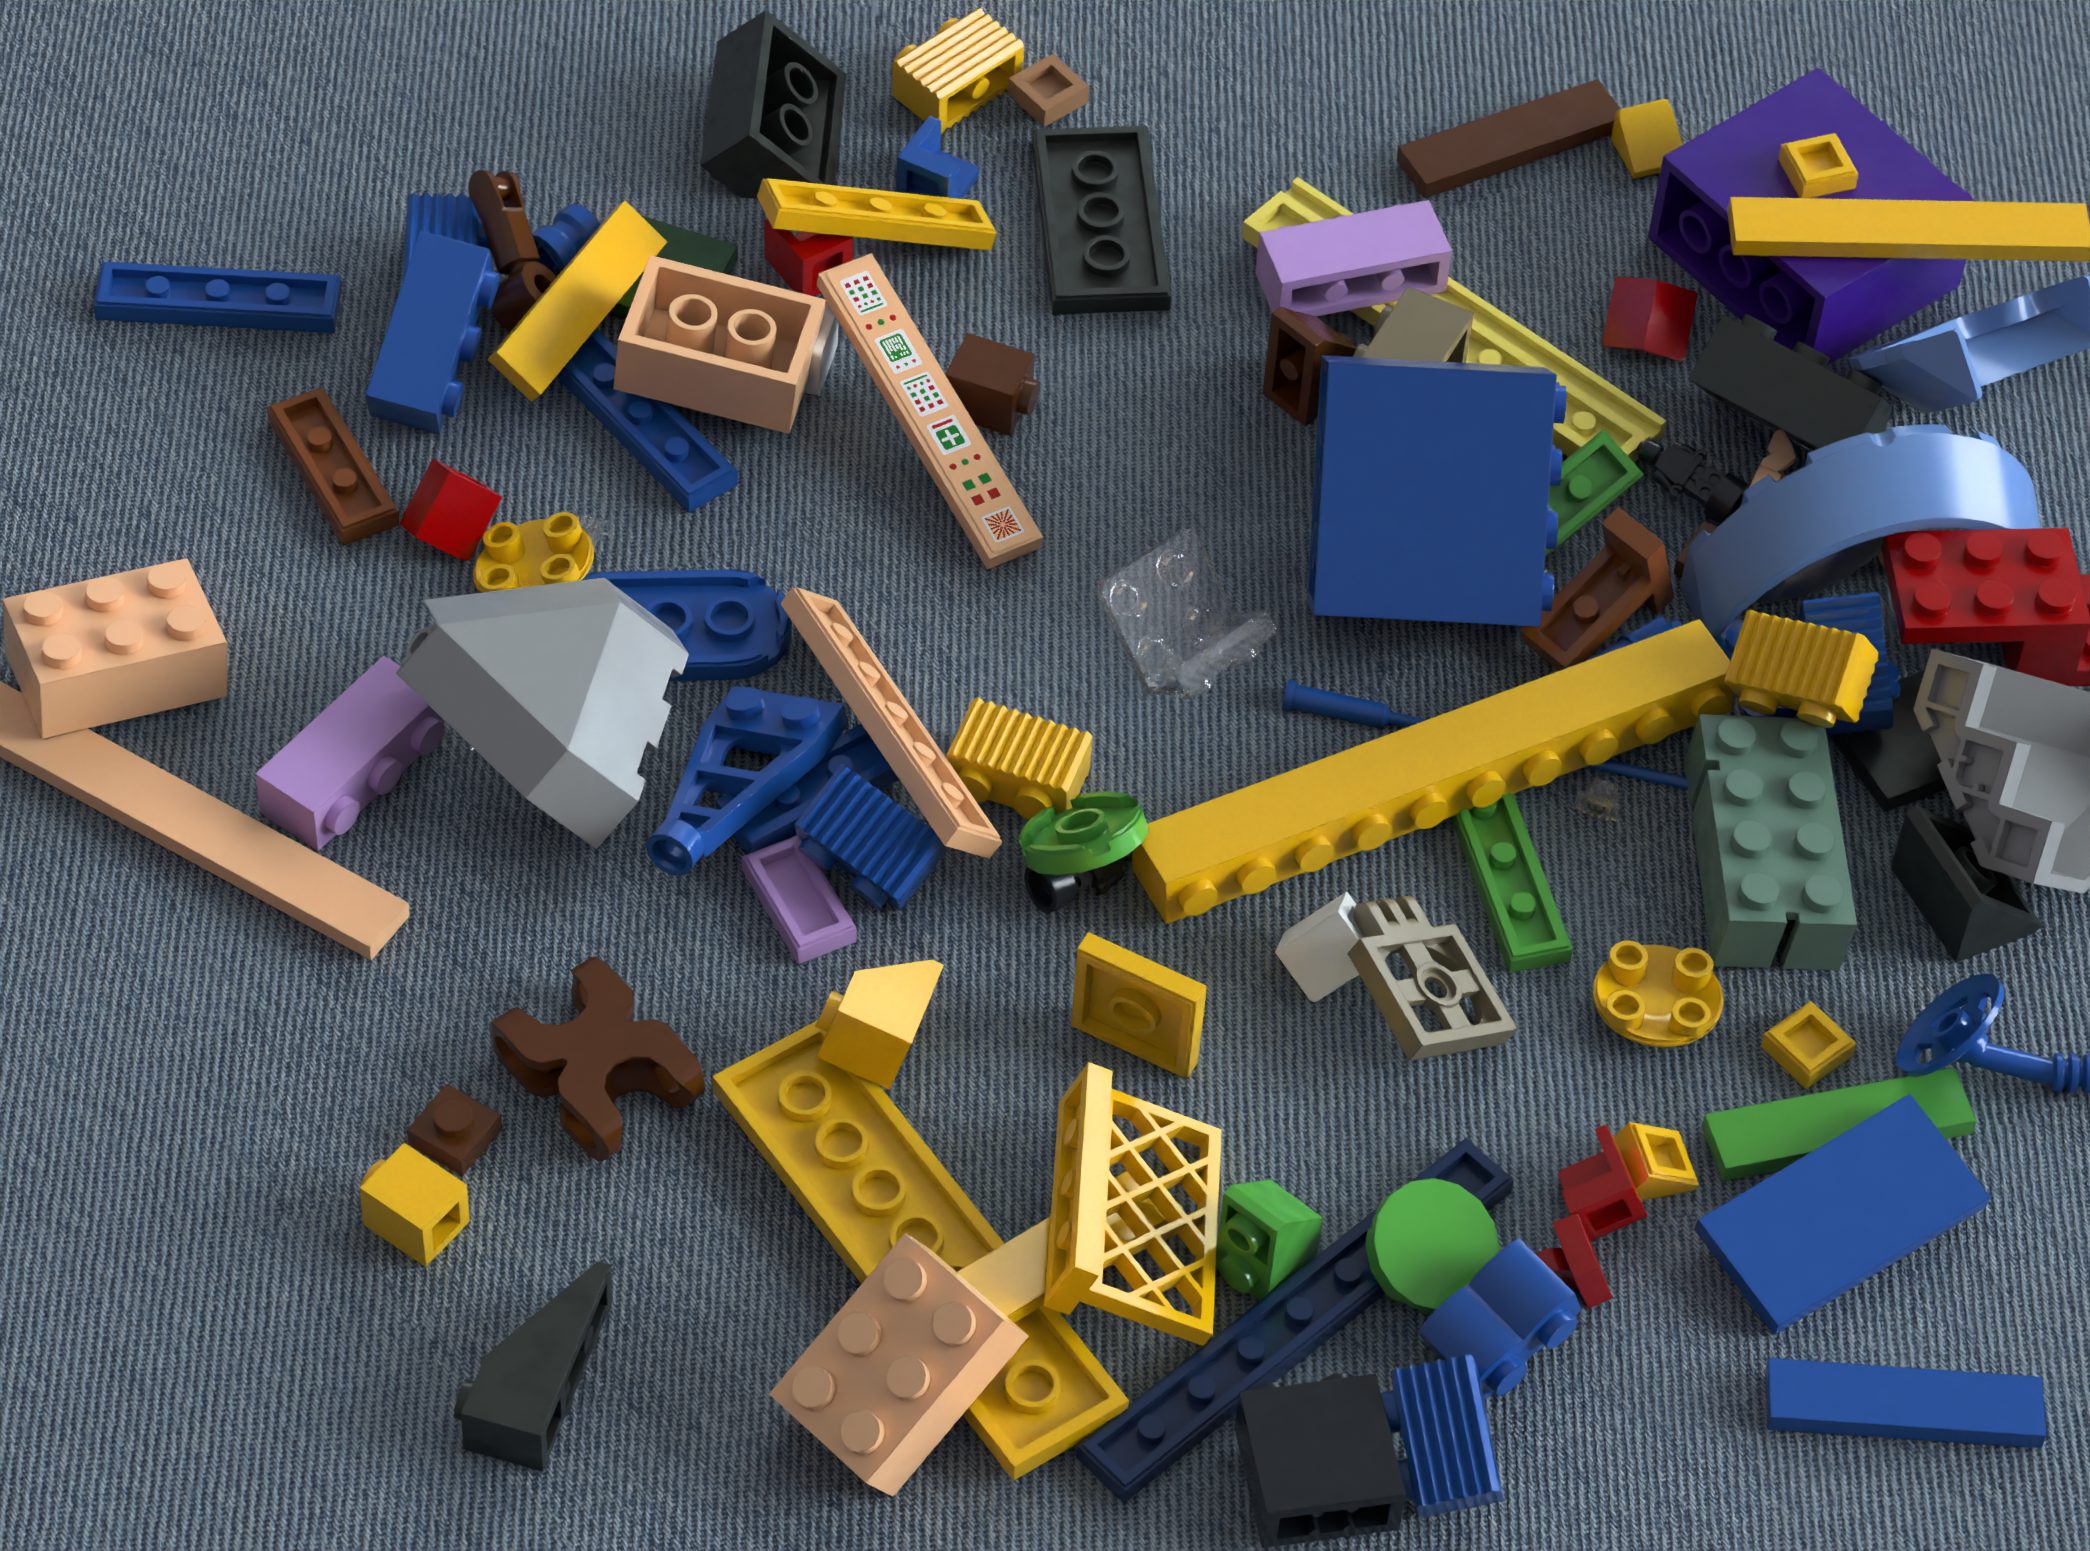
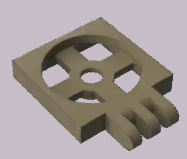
M1412 896L1382 899L1376 902H1362L1355 906L1354 920L1364 938H1360L1347 954L1409 1061L1502 1045L1518 1030L1456 923L1432 927L1418 902ZM1400 953L1411 971L1412 977L1396 981L1387 967L1385 959L1392 954ZM1425 981H1432L1438 984L1444 993V998H1437L1431 994L1425 987ZM1461 998H1471L1475 1010V1025L1470 1024L1458 1003ZM1424 1005L1426 1008L1434 1011L1444 1030L1426 1032L1411 1007Z

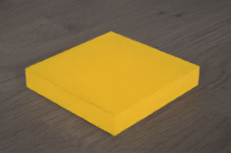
M1088 932L1077 948L1071 1025L1188 1079L1199 1059L1207 986Z

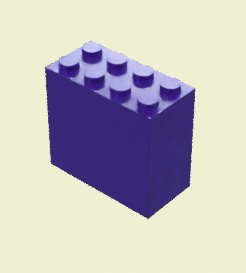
M1816 68L1663 156L1648 238L1741 321L1745 314L1762 321L1777 330L1773 341L1792 351L1798 341L1829 357L1830 360L1826 365L1828 366L1960 286L1966 259L1733 255L1727 214L1730 197L1799 198L1778 160L1781 144L1836 133L1859 174L1856 188L1813 198L1929 201L1975 200L1965 189L1956 185L1936 168L1925 155L1916 151L1897 135L1885 121L1877 118L1851 96L1845 87L1837 84L1820 68Z

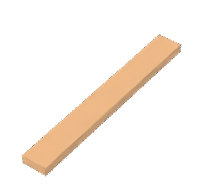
M0 681V757L369 960L376 956L410 916L409 903L88 728L42 739L23 693Z

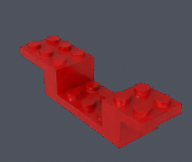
M2069 528L1907 531L1884 536L1881 549L1901 644L2001 642L2007 669L2067 686H2090V574H2079Z

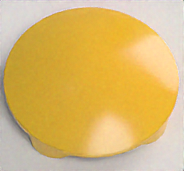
M569 512L556 513L548 519L528 521L519 525L511 522L497 523L490 527L483 535L485 548L476 560L473 578L479 593L583 580L592 566L594 546L588 533L581 528L578 518Z
M1631 940L1621 941L1611 948L1609 958L1599 968L1593 984L1594 1004L1604 1022L1621 1036L1636 1043L1653 1047L1682 1046L1702 1038L1717 1024L1722 1013L1724 1001L1720 982L1713 973V959L1708 953L1698 948L1680 950L1664 945H1641Z

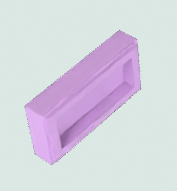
M794 836L742 856V871L796 963L799 965L855 943L857 941V928L821 868L798 849L803 840L798 836Z

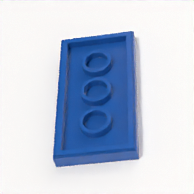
M1908 1094L1698 1219L1694 1230L1772 1334L1776 1335L1984 1209L1991 1196L1912 1095Z

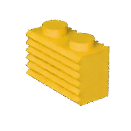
M982 8L974 10L960 20L958 18H951L940 27L937 34L919 46L914 44L908 45L898 53L894 62H892L891 95L924 122L929 116L940 119L941 134H943L946 127L951 128L955 122L960 123L963 116L968 118L972 111L976 112L980 105L985 107L989 100L993 101L997 95L1001 96L1005 89L1008 90V78L1023 70L1024 45L1021 39L1015 38L1013 32L1008 33L1005 26L1000 27L997 20L992 21L989 14L985 15Z
M1747 610L1724 682L1740 697L1738 703L1749 710L1773 715L1777 706L1798 710L1797 717L1805 722L1820 727L1832 728L1836 719L1856 723L1859 720V712L1863 708V700L1867 696V688L1871 684V676L1875 672V664L1878 661L1879 652L1860 633H1851L1847 630L1841 631L1834 627L1817 626L1810 622L1804 623L1787 617L1781 618L1776 615L1770 616L1763 612L1757 613L1753 610Z
M980 697L972 700L946 754V759L976 802L990 800L1015 808L1021 816L1030 820L1041 810L1049 806L1050 808L1055 806L1057 814L1072 809L1070 800L1080 794L1081 787L1084 785L1085 778L1090 770L1093 736L1088 731L1080 732L1076 727L1068 729L1063 723L1056 725L1052 720L1044 721L1040 716L1032 717L1028 712L1020 714L1015 708L1008 710L1004 705L996 706L992 701L985 703Z

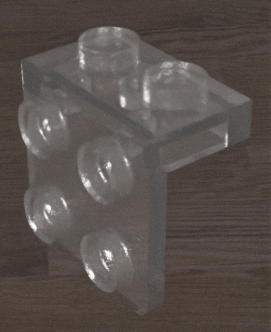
M1191 529L1178 530L1102 579L1097 586V596L1146 695H1180L1183 700L1198 696L1215 684L1212 676L1226 667L1230 669L1236 668L1254 660L1261 654L1259 645L1279 633L1269 611L1235 612L1197 533Z

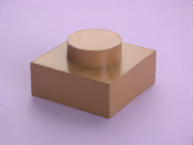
M1054 54L1045 57L1008 78V95L1043 127L1080 108L1089 101L1090 86Z

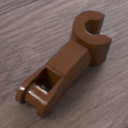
M478 170L470 177L468 184L469 197L483 223L497 272L509 275L499 283L491 309L498 322L504 328L512 331L557 276L548 267L539 263L540 257L524 211L520 183L517 176L510 171H501L494 176L490 171Z

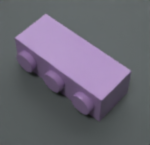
M1426 200L1260 232L1255 273L1272 312L1279 307H1284L1317 317L1398 301L1408 286L1429 295L1445 292L1452 249L1430 201Z
M386 656L381 657L255 773L260 813L319 851L336 834L342 835L347 832L355 823L359 812L379 794L384 795L396 785L402 772L421 754L427 755L437 747L445 733L444 719L396 674L401 667Z

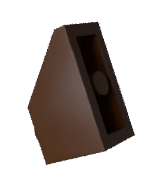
M1279 307L1271 313L1262 394L1306 427L1318 418L1321 355L1353 357L1357 347L1353 345L1346 335L1334 331L1319 318Z

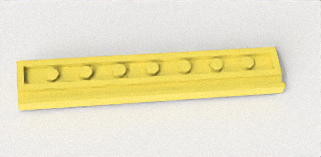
M1297 177L1292 181V187L1287 192L1280 191L1243 221L1241 238L1258 248L1260 232L1284 226H1295L1332 219L1342 215H1353V213ZM1448 277L1445 292L1430 294L1474 313L1466 363L1545 367L1557 374L1556 382H1559L1560 386H1566V412L1564 423H1554L1552 444H1555L1556 449H1562V453L1568 457L1603 429L1633 463L1638 460L1639 451L1636 449L1641 441L1645 442L1650 438L1659 441L1664 437L1667 420L1452 278ZM1398 301L1350 311L1375 327L1386 305L1394 307Z

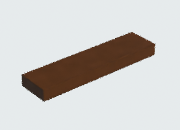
M1599 79L1400 145L1398 146L1397 162L1421 195L1427 198L1612 135L1615 114L1621 108Z

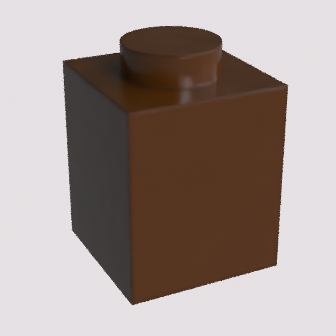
M970 333L966 334L945 373L975 425L1011 436L1022 414L1031 415L1040 392V381L1033 379L1035 354Z

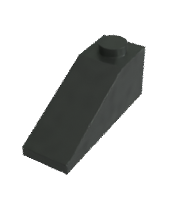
M597 1261L485 1355L475 1381L470 1379L464 1380L454 1408V1419L462 1422L464 1450L538 1471H544L612 1304L610 1264Z

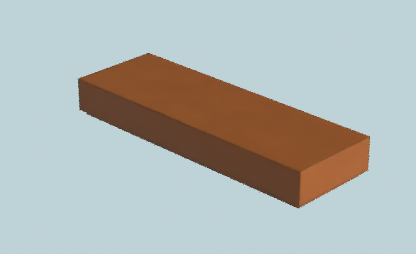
M323 387L267 407L268 422L343 546L400 525L398 509Z

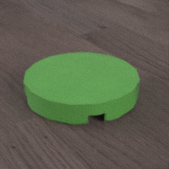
M1104 791L1076 796V798L1070 800L1072 809L1058 814L1055 806L1051 808L1049 806L1041 810L1027 821L1018 838L1027 867L1041 874L1066 875L1103 867L1128 855L1143 843L1149 829L1142 805L1138 806L1136 798L1126 793Z
M1437 1178L1411 1181L1384 1198L1375 1210L1376 1214L1373 1217L1372 1226L1367 1230L1365 1243L1370 1270L1385 1294L1398 1304L1404 1302L1411 1308L1419 1309L1415 1312L1429 1316L1454 1293L1468 1285L1485 1264L1500 1252L1495 1223L1481 1201L1459 1184Z

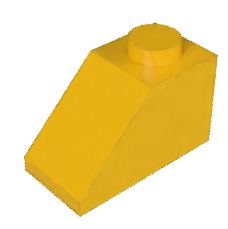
M925 960L855 971L844 995L831 991L815 1027L826 1031L827 1034L817 1054V1058L890 1090L912 1044L944 965L934 960Z

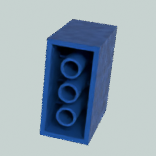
M1321 355L1307 604L1312 613L1324 616L1540 627L1541 611L1551 612L1554 597V576L1547 573L1544 563L1545 549H1555L1558 536V512L1552 511L1551 506H1548L1549 486H1560L1562 474V449H1556L1555 444H1552L1554 423L1563 424L1566 412V386H1560L1559 382H1556L1557 374L1545 367Z

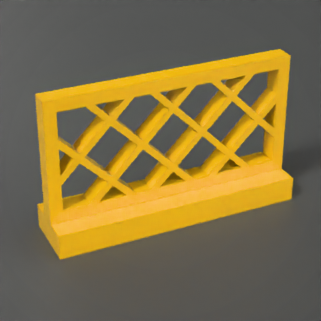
M1088 1062L1060 1099L1058 1105L1044 1306L1070 1315L1077 1304L1082 1302L1204 1346L1213 1335L1221 1129L1112 1089V1070ZM1112 1115L1130 1120L1142 1137L1129 1142L1112 1121ZM1175 1137L1199 1146V1160L1189 1164L1170 1139ZM1152 1148L1171 1173L1157 1178L1138 1153ZM1121 1162L1140 1187L1126 1193L1110 1173L1109 1166ZM1181 1184L1196 1203L1197 1211L1187 1215L1167 1189ZM1149 1198L1169 1224L1155 1230L1136 1206V1203ZM1118 1213L1137 1238L1123 1244L1106 1223V1217ZM1178 1235L1195 1256V1262L1184 1266L1166 1244L1165 1240ZM1146 1249L1166 1276L1152 1281L1132 1255ZM1114 1264L1134 1291L1127 1293L1102 1284L1103 1269ZM1176 1287L1192 1307V1316L1176 1311L1162 1292Z

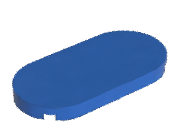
M736 569L617 571L589 573L583 578V580L607 579L673 629L689 653L682 675L675 678L670 676L669 681L737 680L756 676L773 667L784 656L791 642L792 621L780 604L785 595L778 588L776 593L773 588L765 585L764 578L752 572Z

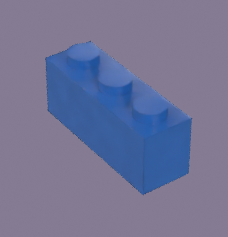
M419 231L366 392L370 416L438 435L441 433L446 416L456 417L464 392V383L458 381L464 361L474 362L481 341L482 328L475 325L481 307L491 308L499 285L500 274L493 272L490 249L426 231Z

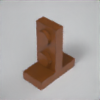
M1617 507L1601 523L1606 546L1553 598L1551 612L1541 611L1540 627L1525 626L1520 631L1523 642L1558 671L1587 660L1642 604H1645L1658 615L1674 599L1664 542L1620 507Z

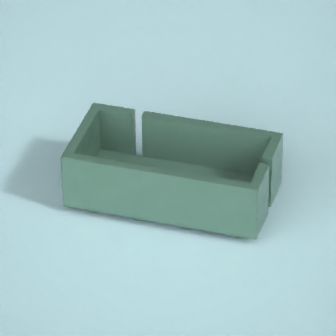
M1699 714L1684 758V767L1690 806H1695L1692 813V824L1711 957L1714 966L1770 968L1787 920H1795L1781 956L1782 969L1839 971L1856 930L1857 920L1825 727L1810 724L1800 718Z

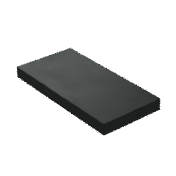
M1117 126L1032 129L1031 144L1052 315L1170 310L1171 291L1148 127Z

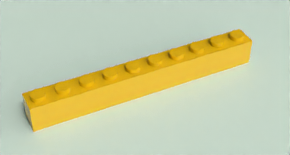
M1700 619L1150 822L1147 824L1149 832L1143 843L1132 851L1133 872L1166 924L1187 916L1201 915L1216 905L1246 894L1259 893L1272 884L1301 873L1315 872L1338 859L1362 850L1376 849L1386 841L1418 829L1432 828L1443 820L1455 816L1460 810L1468 808L1469 811L1473 809V806L1478 808L1490 806L1505 794H1514L1532 786L1546 785L1556 777L1588 765H1599L1609 760L1612 756L1644 744L1657 743L1670 734L1696 725L1699 714L1724 715L1729 713L1733 707L1734 692L1724 682L1730 660Z

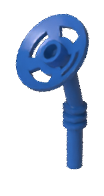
M1978 974L1966 978L1939 995L1910 1025L1897 1050L1896 1062L1898 1067L1911 1077L1928 1075L1957 1060L1961 1064L1968 1062L1971 1066L2051 1085L2053 1092H2061L2063 1086H2066L2068 1093H2076L2078 1087H2081L2083 1093L2090 1094V1054H2084L2082 1060H2079L2077 1054L2070 1053L2067 1060H2064L2062 1053H2054L2052 1059L1987 1043L1988 1036L1986 1032L1993 1023L2004 998L2002 983L1991 974ZM1988 997L1992 998V1005L1989 1014L1986 1015L1983 1010ZM1922 1049H1931L1935 1058L1921 1065L1920 1055Z

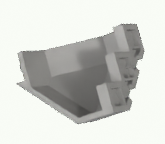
M605 578L423 600L435 622L431 627L421 629L412 638L407 647L406 656L401 660L402 666L396 674L527 800L597 849L640 799L646 779L637 774L644 750L651 751L658 746L671 705L662 699L670 676L675 678L682 675L689 653L673 629Z
M1931 649L1913 710L1922 731L1930 733L1942 761L1937 764L1956 810L1963 811L1975 838V841L1971 842V846L1980 866L2033 884L2084 894L2090 888V692L1986 662Z

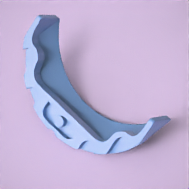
M2090 275L2079 276L2038 289L1873 347L1850 357L1851 368L1883 386V390L1922 413L1940 411L1975 402L1982 397L1980 388L1982 386L2090 348Z
M1919 424L1891 427L1881 433L1872 434L1867 432L1849 437L1808 453L1804 467L1792 472L1779 481L1774 480L1770 474L1744 491L1741 507L1718 526L1712 534L1702 529L1688 547L1680 584L1681 591L1695 620L1700 619L1713 637L1719 636L1745 609L1777 584L1805 567L1854 545L1883 536L1922 529L1959 528L1989 530L2040 528L2034 485L2022 462L2020 463L2014 456L2002 449L1995 438L1979 431L1972 437L1951 434L1946 425Z

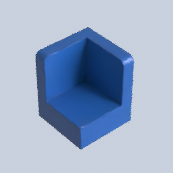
M929 116L897 156L896 192L963 199L977 181L979 168L974 164L940 151L941 120Z

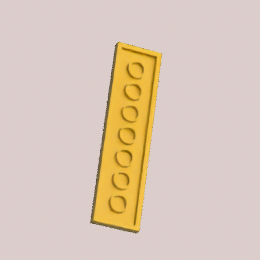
M818 1020L712 1076V1090L861 1284L905 1233L931 1249L956 1272L1005 1244L878 1084L817 1058V1054L827 1034L826 1031L815 1027ZM1044 1305L1015 1322L1029 1337L963 1414L964 1418L1013 1481L1082 1442L1106 1422L1129 1408L1128 1398L1058 1311L1047 1308Z

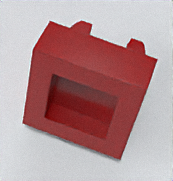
M1578 1213L1553 1222L1552 1224L1562 1248H1548L1537 1252L1536 1255L1571 1290L1576 1285L1578 1286L1588 1308L1613 1299L1593 1245Z

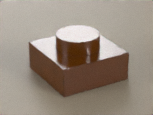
M446 1084L407 1129L408 1145L463 1176L501 1132L502 1117L498 1112Z

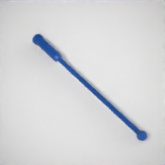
M1288 680L1282 704V710L1291 712L1292 709L1380 729L1387 724L1407 728L1427 720L1391 712L1384 703L1298 685V681ZM1607 760L1599 765L1585 766L1590 769L1688 790L1687 777L1613 760Z

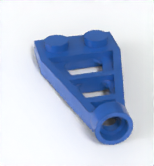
M733 686L704 722L666 819L658 826L646 843V850L651 861L659 869L671 875L683 876L689 873L701 857L706 858L823 759L848 726L844 704L817 700L811 697L763 691L752 687ZM732 747L778 755L758 772L722 766L727 752ZM705 791L736 796L720 810L697 806Z

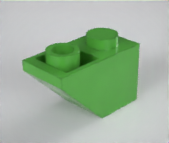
M1271 1179L1232 1184L1223 1193L1216 1248V1269L1219 1270L1223 1279L1232 1288L1242 1293L1248 1292L1260 1301L1318 1254L1323 1217Z

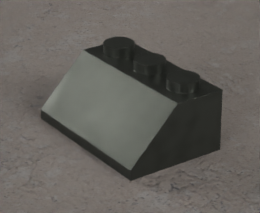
M765 10L717 41L700 166L715 180L722 182L741 198L758 199L757 194L762 179L767 178L834 185L847 74L770 12Z
M1748 314L1744 315L1741 323L1725 315L1722 316L1688 378L1712 398L1775 431L1783 430L1788 438L1812 451L1859 434L1884 432L1892 410V406L1882 397L1878 396L1883 387L1881 384L1853 369H1850L1846 378L1825 368L1830 358L1798 341L1793 351L1773 341L1777 330Z

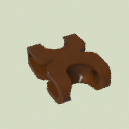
M590 957L570 970L573 975L572 1001L581 1013L575 1020L561 1025L542 1024L522 1009L511 1008L489 1023L493 1051L518 1083L527 1092L536 1096L548 1097L559 1095L561 1101L559 1116L563 1130L589 1156L597 1161H604L623 1148L621 1143L622 1118L620 1112L613 1104L617 1097L633 1091L650 1092L668 1103L672 1108L677 1109L685 1107L703 1095L705 1086L701 1065L690 1049L663 1022L653 1019L634 1022L632 1016L634 1011L632 989L605 962L597 957Z

